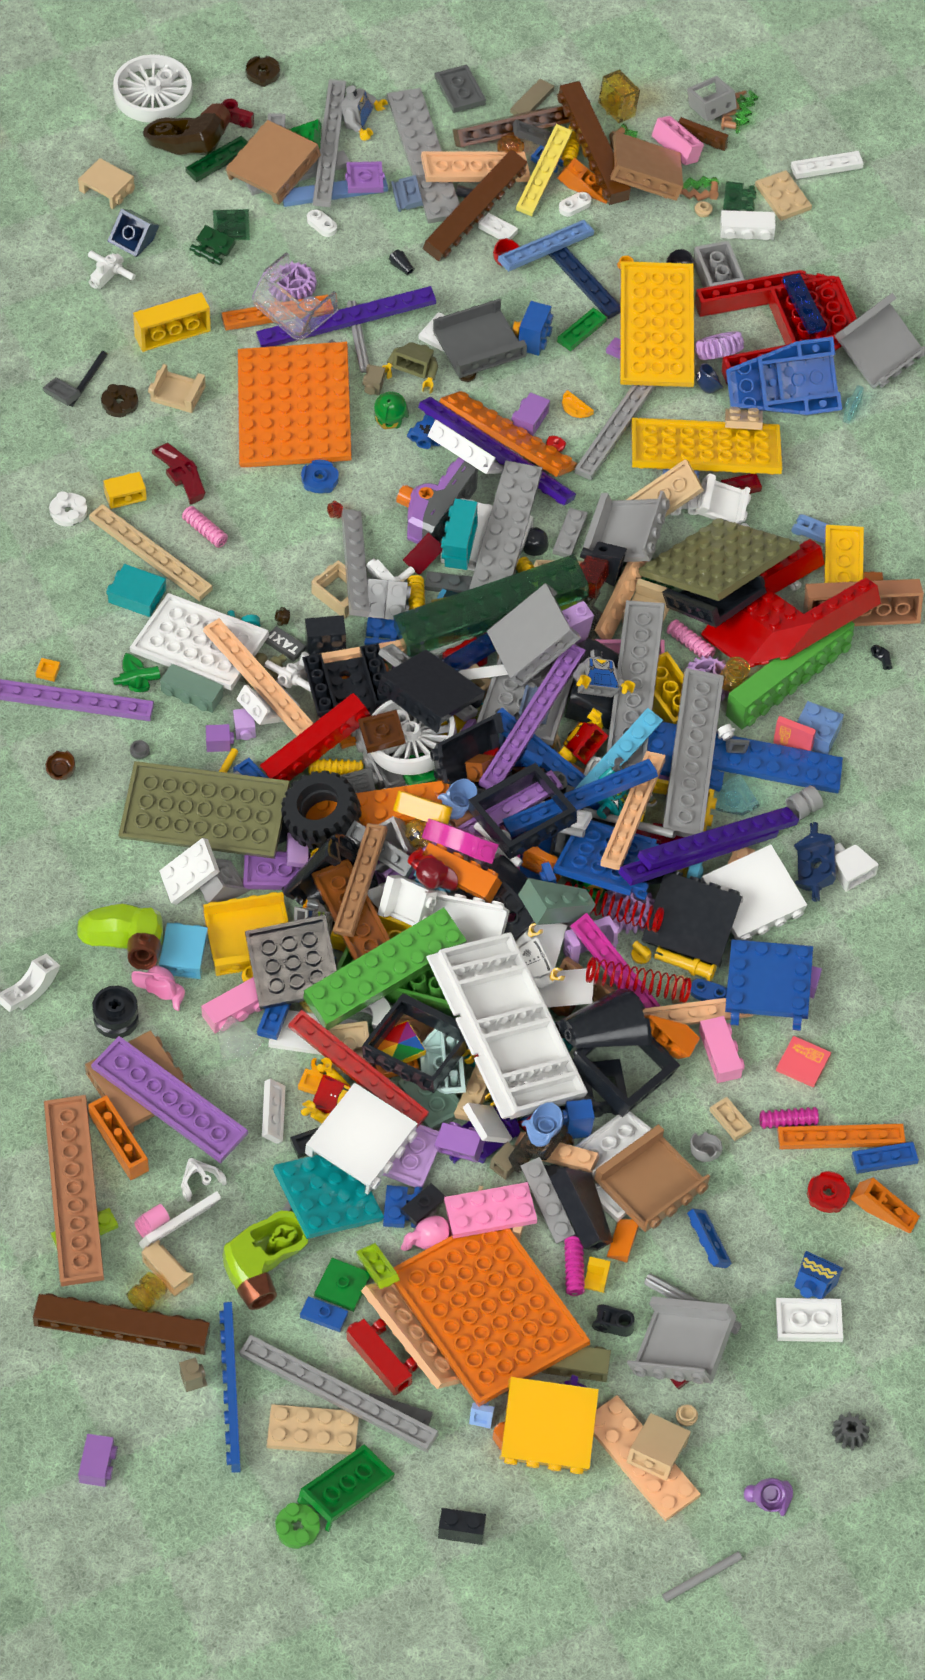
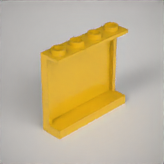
M271 892L266 895H252L247 898H233L228 901L203 904L206 927H208V939L216 976L243 972L245 968L251 966L245 931L288 922L283 892Z
M511 1377L508 1381L509 1392L499 1459L504 1460V1464L517 1465V1462L526 1463V1467L539 1468V1465L548 1466V1470L561 1471V1468L570 1469V1473L583 1474V1471H588L590 1468L599 1389Z

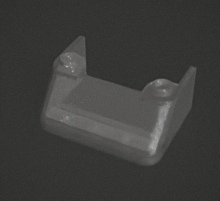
M286 252L264 270L252 295V301L257 309L292 338L301 340L338 311L337 294L333 291L321 302L311 296L299 302L277 284L291 272L289 254Z

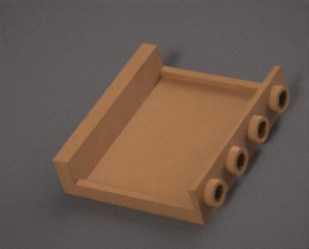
M267 120L259 128L258 132L250 138L247 145L239 151L235 159L228 164L226 172L229 180L236 177L270 194L273 202L279 205L321 154L318 144Z
M615 131L610 142L611 148H614L615 165L610 175L611 180L677 201L683 188L681 153Z
M151 1030L128 1042L193 1090L191 1084L184 1081L181 1069L174 1066L170 1053L168 1051L165 1052L162 1048L163 1044L160 1038L154 1036ZM96 1059L86 1063V1075L101 1098L105 1095L108 1096L132 1134L134 1133L135 1126L155 1116L94 1071L91 1064Z
M659 1124L598 1167L594 1177L596 1183L644 1232L651 1228H657L664 1218L673 1216L679 1207L688 1205L694 1196L703 1194L709 1187L710 1175L707 1174L705 1177H702L663 1138L664 1129Z

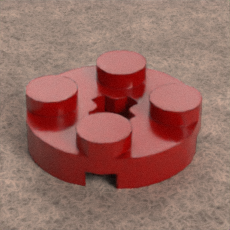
M831 1171L821 1172L820 1175L811 1178L807 1188L809 1204L825 1213L840 1212L848 1203L850 1196L849 1185L847 1186L844 1178L840 1174ZM827 1188H828V1189H831V1193H834V1194L828 1196V1195H825V1193H823V1191H826Z

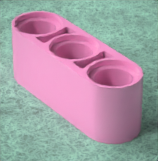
M158 1204L142 1214L134 1222V1225L139 1234L144 1238L167 1223L170 1217L166 1209L161 1204Z

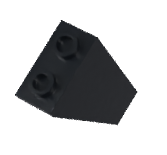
M569 1167L558 1169L557 1173L550 1176V1180L584 1249L599 1251L611 1244L613 1239L592 1173L582 1171L581 1169H570Z

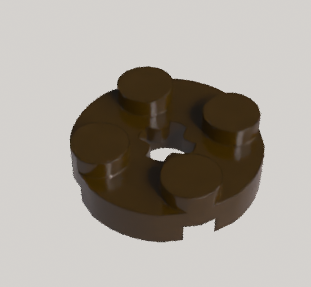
M255 56L246 64V77L249 81L258 84L260 87H266L268 84L274 83L280 76L279 62L273 57L266 56V58H260V56Z
M110 384L101 396L102 408L106 410L108 415L113 417H125L126 414H132L138 407L136 389L126 385ZM117 399H123V400H124V401H121L120 403H117Z

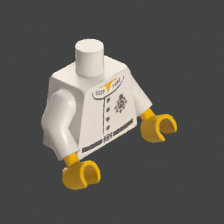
M533 923L529 926V931H526L518 938L516 944L537 987L543 988L554 983L555 980L563 981L565 976L557 977V973L563 969L552 968L538 938H534V936L542 934L543 929L536 933L534 931L536 923Z

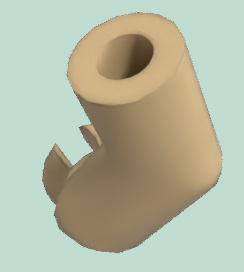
M682 978L677 982V992L675 999L672 1001L673 1004L681 1003L679 995L683 984ZM675 979L669 986L670 995H672Z

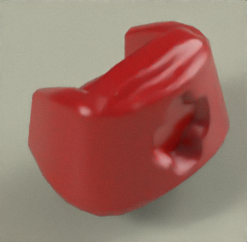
M551 435L548 437L546 445L555 447L561 453L565 449L566 442L558 436Z

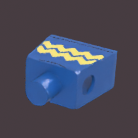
M806 1251L794 1286L800 1290V1294L805 1298L814 1296L818 1299H823L837 1285L843 1268Z

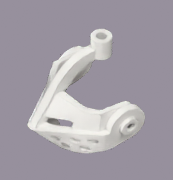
M189 1158L181 1184L183 1197L187 1202L191 1201L193 1195L187 1182L195 1172H199L204 1185H209L211 1182V1177L204 1172L207 1171L213 1173L223 1186L227 1184L224 1173L214 1166Z

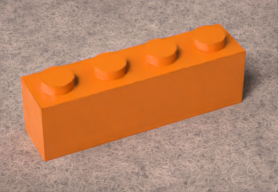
M428 843L423 852V856L432 855L455 871L458 876V888L477 898L484 899L487 903H491L502 884L495 871L491 869L485 871L481 869V865L471 860L469 863L464 860L461 854L447 852V848L437 843L435 846Z
M105 1095L88 1104L89 1117L130 1181L148 1172V1158L108 1096Z

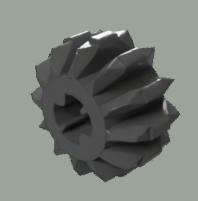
M850 1411L846 1417L841 1414L838 1420H835L833 1423L832 1436L836 1437V1444L842 1442V1449L849 1445L851 1451H853L855 1445L861 1448L863 1447V1442L868 1441L869 1436L867 1434L870 1428L865 1426L867 1423L866 1419L859 1420V1413L855 1417H852Z

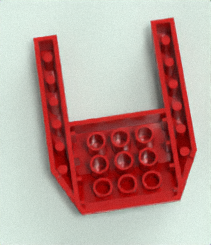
M803 270L696 289L694 303L699 317L769 304L785 345L724 356L721 372L726 384V369L796 341L833 337L836 351L842 345L834 335L857 319L840 277L826 276L820 273L811 275L806 274V271Z
M809 539L799 545V550L760 574L765 580L766 594L715 628L707 625L702 631L701 636L744 669L768 664L769 660L776 658L785 660L881 604L878 585L868 578H864L803 614L775 593L825 565L821 546Z

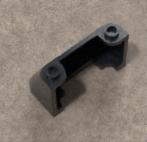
M586 638L584 645L586 651L580 663H583L590 657L592 650L597 649L602 651V659L612 660L615 668H618L619 654L595 639ZM575 680L565 718L587 723L592 721L587 716L595 708L602 713L603 728L610 729L614 696L605 697L578 693L577 681Z

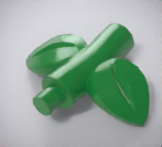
M125 653L123 657L122 668L124 673H120V677L112 678L114 686L122 684V687L128 686L130 691L139 693L147 692L150 689L149 681L161 679L158 666L144 668L142 661L130 653Z

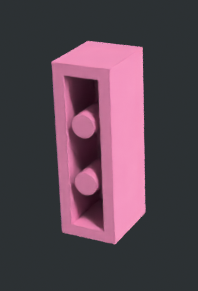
M671 116L657 119L651 136L665 148L680 152L682 164L697 163L704 144Z
M254 977L201 1006L202 1017L215 1034L219 1031H226L237 1021H244L248 1015L255 1011H262L259 1007Z
M724 1016L700 1021L699 1033L717 1083L741 1078L742 1070L745 1069L743 1059L738 1056L737 1042L731 1037L732 1028L730 1023H726Z

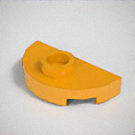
M567 390L563 394L562 406L567 414L576 418H586L594 414V410L570 391Z

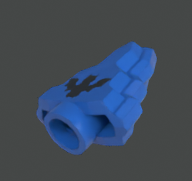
M425 414L422 421L417 422L415 427L410 428L407 437L411 441L416 442L420 448L429 449L431 446H440L439 443L428 437L436 419Z

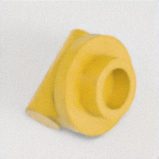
M635 941L632 944V960L638 964L649 962L652 956L651 950L639 941Z

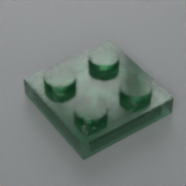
M249 209L213 210L214 229L235 240H250Z

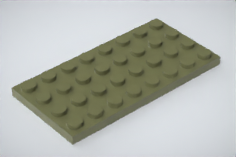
M134 761L118 836L121 839L189 848L200 839L205 838L208 839L212 851L275 859L283 822L281 803L282 799L286 797L285 792L290 788V782L279 779Z

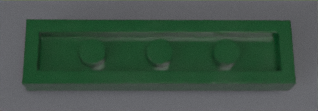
M242 135L185 167L186 173L195 182L202 180L232 162L239 151L247 145L248 141Z

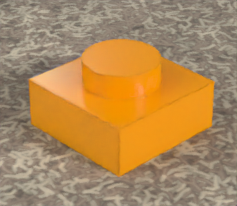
M41 658L35 673L36 678L55 682L61 667L60 662Z

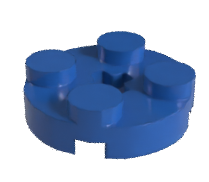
M314 460L312 464L308 466L306 464L301 471V482L307 491L331 493L338 484V470L327 460Z

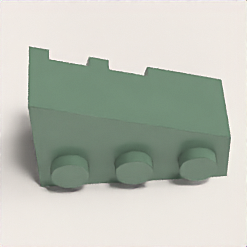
M528 878L518 894L536 925L575 922L584 914L588 913L589 915L596 905L586 889Z

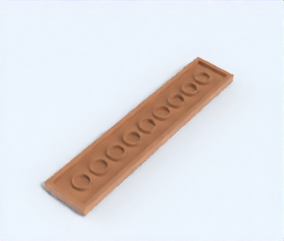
M86 1095L44 1101L60 1284L63 1287L104 1280L87 1098Z

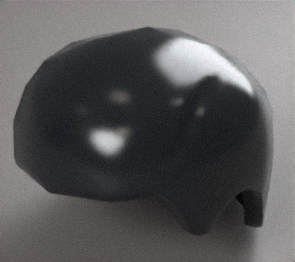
M677 249L671 252L667 258V263L693 264L694 270L695 263L692 254L685 249Z
M532 527L523 547L524 553L531 556L542 555L549 546L548 536L544 530Z

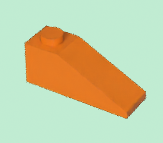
M874 1177L859 1182L850 1198L869 1214L908 1233L912 1232L920 1217Z

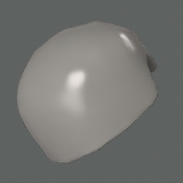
M704 1132L702 1135L694 1133L690 1139L691 1153L701 1162L716 1160L722 1153V1142L716 1135L708 1134V1132Z

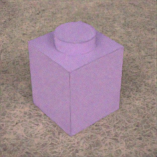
M246 709L233 710L236 740L256 738L254 718Z

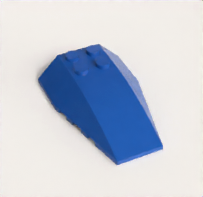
M833 337L796 341L726 369L730 407L757 408L765 411L800 415L842 410L841 395L837 388L833 357L835 355Z

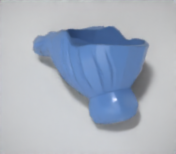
M460 779L455 781L446 793L440 794L437 798L442 800V804L453 808L450 819L457 820L462 818L465 812L469 810L468 799L477 795V788L470 780Z
M547 1102L534 1111L530 1120L522 1122V1126L526 1127L530 1142L537 1147H543L548 1145L551 1138L559 1133L563 1126V1113L560 1107L552 1102Z

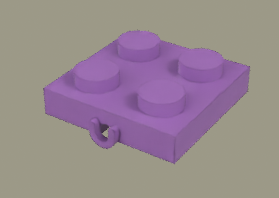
M382 161L346 162L347 173H345V180L347 181L348 193L383 192L385 175L382 172Z

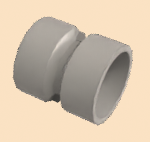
M811 785L802 789L799 793L791 795L785 801L786 807L799 820L823 807L820 793Z

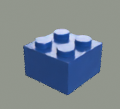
M530 301L519 328V341L524 340L526 342V353L539 356L541 350H545L547 345L546 338L551 336L553 327L550 326L554 314H551L552 306Z

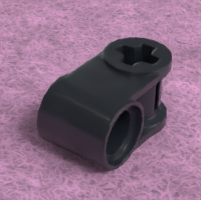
M604 1304L597 1306L596 1320L592 1323L594 1330L622 1337L633 1334L635 1317L632 1312ZM621 1322H628L629 1325H626V1326H625V1325H621L620 1323H621Z

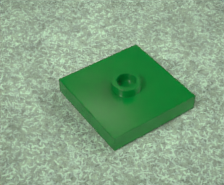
M331 1258L314 1296L354 1312L363 1294L362 1289L368 1284L371 1276L363 1269Z

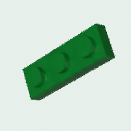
M593 307L557 337V342L571 352L607 322V316Z

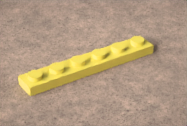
M558 124L555 125L516 206L517 211L533 216L572 135V130Z

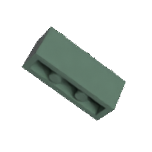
M172 663L160 680L161 691L165 695L174 696L183 703L195 705L202 711L213 713L224 696L223 685Z

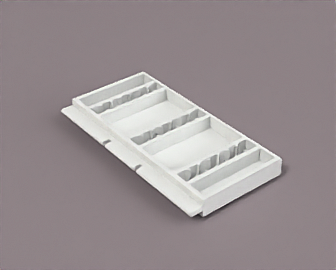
M511 932L441 949L438 953L426 956L453 1015H460L455 1020L471 1054L479 1055L474 1060L502 1119L509 1117L514 1119L532 1114L539 1106L547 1102L561 1106L566 1104V1101L584 1099L588 1091Z

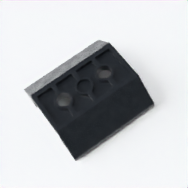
M379 643L360 646V657L324 664L322 654L302 657L317 716L323 717L352 693L364 704L371 716L382 704L390 700L377 690L381 676L387 672L383 657L378 654L380 651ZM342 676H349V678H347V679H343V678H341V677H342Z
M502 855L495 858L492 864L485 862L481 869L485 871L491 869L498 874L502 884L492 901L504 903V907L510 911L509 914H516L515 921L507 922L504 934L511 932L515 941H517L521 935L529 930V926L535 923L518 895L528 877L506 856ZM460 888L454 893L464 895L466 899L473 900V897H475Z

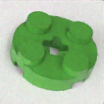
M289 1503L276 1517L275 1528L279 1540L285 1546L294 1549L306 1545L309 1546L317 1539L320 1532L319 1515L307 1505ZM299 1521L301 1522L303 1529L298 1528L296 1531L294 1530V1525L292 1524L297 1523Z

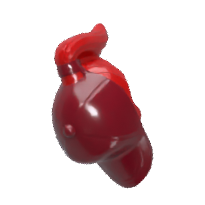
M421 847L408 857L409 865L416 870L417 879L423 886L431 890L436 888L456 889L458 876L454 870L444 865L442 861L437 860L432 855L423 856L424 851Z

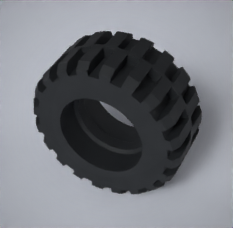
M315 771L311 772V775L306 776L305 774L301 776L299 781L296 780L291 784L292 788L287 789L285 792L286 797L282 799L281 814L291 836L304 847L307 845L309 849L320 848L329 837L335 834L346 835L354 820L360 822L361 805L354 788L345 777H340V774L335 772L330 774L329 771H322L321 773ZM322 801L337 802L336 808L327 817L319 820L305 818L309 809L315 804Z

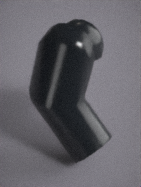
M873 645L870 650L872 656L882 661L884 670L892 669L889 651L879 645Z

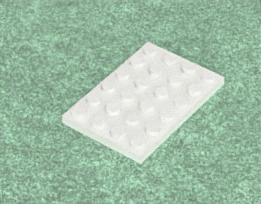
M168 593L130 646V652L168 667L171 663L219 683L223 685V688L232 691L242 674L203 632L204 627L220 618L254 657L268 638L269 630Z

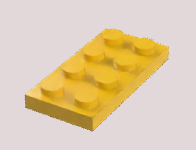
M826 525L824 583L858 582L863 579L864 527Z

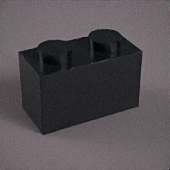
M442 1508L438 1539L482 1545L486 1514Z

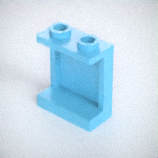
M167 923L159 966L168 969L173 976L201 979V965L205 944L208 941V927Z

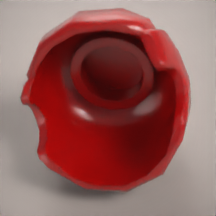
M508 238L500 239L493 250L495 262L502 266L498 261V257L518 248L519 245Z

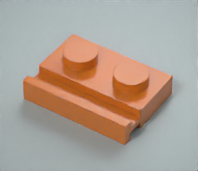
M532 847L523 853V863L521 866L539 874V872H542L541 864L546 862L550 863L553 870L558 857L541 850L539 847ZM555 874L556 882H558L561 876Z

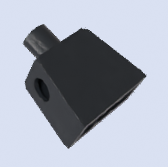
M598 542L593 550L583 547L580 558L589 561L588 573L614 586L621 575L627 548Z

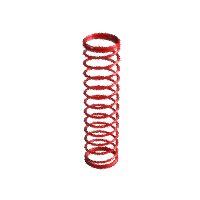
M567 881L564 885L572 886V883ZM591 888L589 891L591 897L593 893V888ZM598 890L595 898L596 905L594 906L591 913L594 911V914L598 916L602 912L603 918L607 917L608 915H610L611 917V910L613 908L616 895L614 894L612 896L609 912L606 916H604L603 909L608 898V892H606L603 898L602 908L600 912L596 914V906L599 901L601 891ZM623 896L620 897L617 913L611 918L612 920L617 917L619 923L624 919L626 925L632 921L634 927L639 924L640 928L643 929L647 925L649 931L652 930L655 933L659 931L664 916L663 907H659L656 911L652 928L649 929L653 905L650 906L647 922L642 927L641 919L646 903H643L640 918L636 925H634V915L638 907V900L634 904L632 917L627 923L626 914L631 899H628L624 916L619 921V911L623 902Z
M591 957L587 965L585 977L587 983H591L594 978V984H597L600 966L604 961L606 969L602 978V986L606 982L607 969L613 963L610 988L614 983L615 970L620 964L621 973L617 984L618 989H620L622 984L623 971L628 966L629 974L625 984L626 989L630 985L631 972L636 968L637 975L633 984V992L637 989L639 973L643 969L644 978L641 985V994L645 990L646 976L651 971L652 979L648 990L649 996L652 994L654 977L657 973L660 975V980L656 990V997L660 995L662 978L665 974L668 981L664 990V999L668 996L672 976L675 977V984L671 995L672 1001L675 999L677 982L680 978L683 979L679 1001L686 1003L690 996L692 985L690 977L684 979L683 976H679L677 978L675 974L669 977L667 972L661 976L660 971L653 973V970L649 969L646 972L644 968L638 971L636 966L630 969L628 964L623 967L621 963H617L615 966L613 961L607 964L605 959L599 963V959ZM687 982H688L687 991H686V995H685V998H684L685 988H686V984H687Z

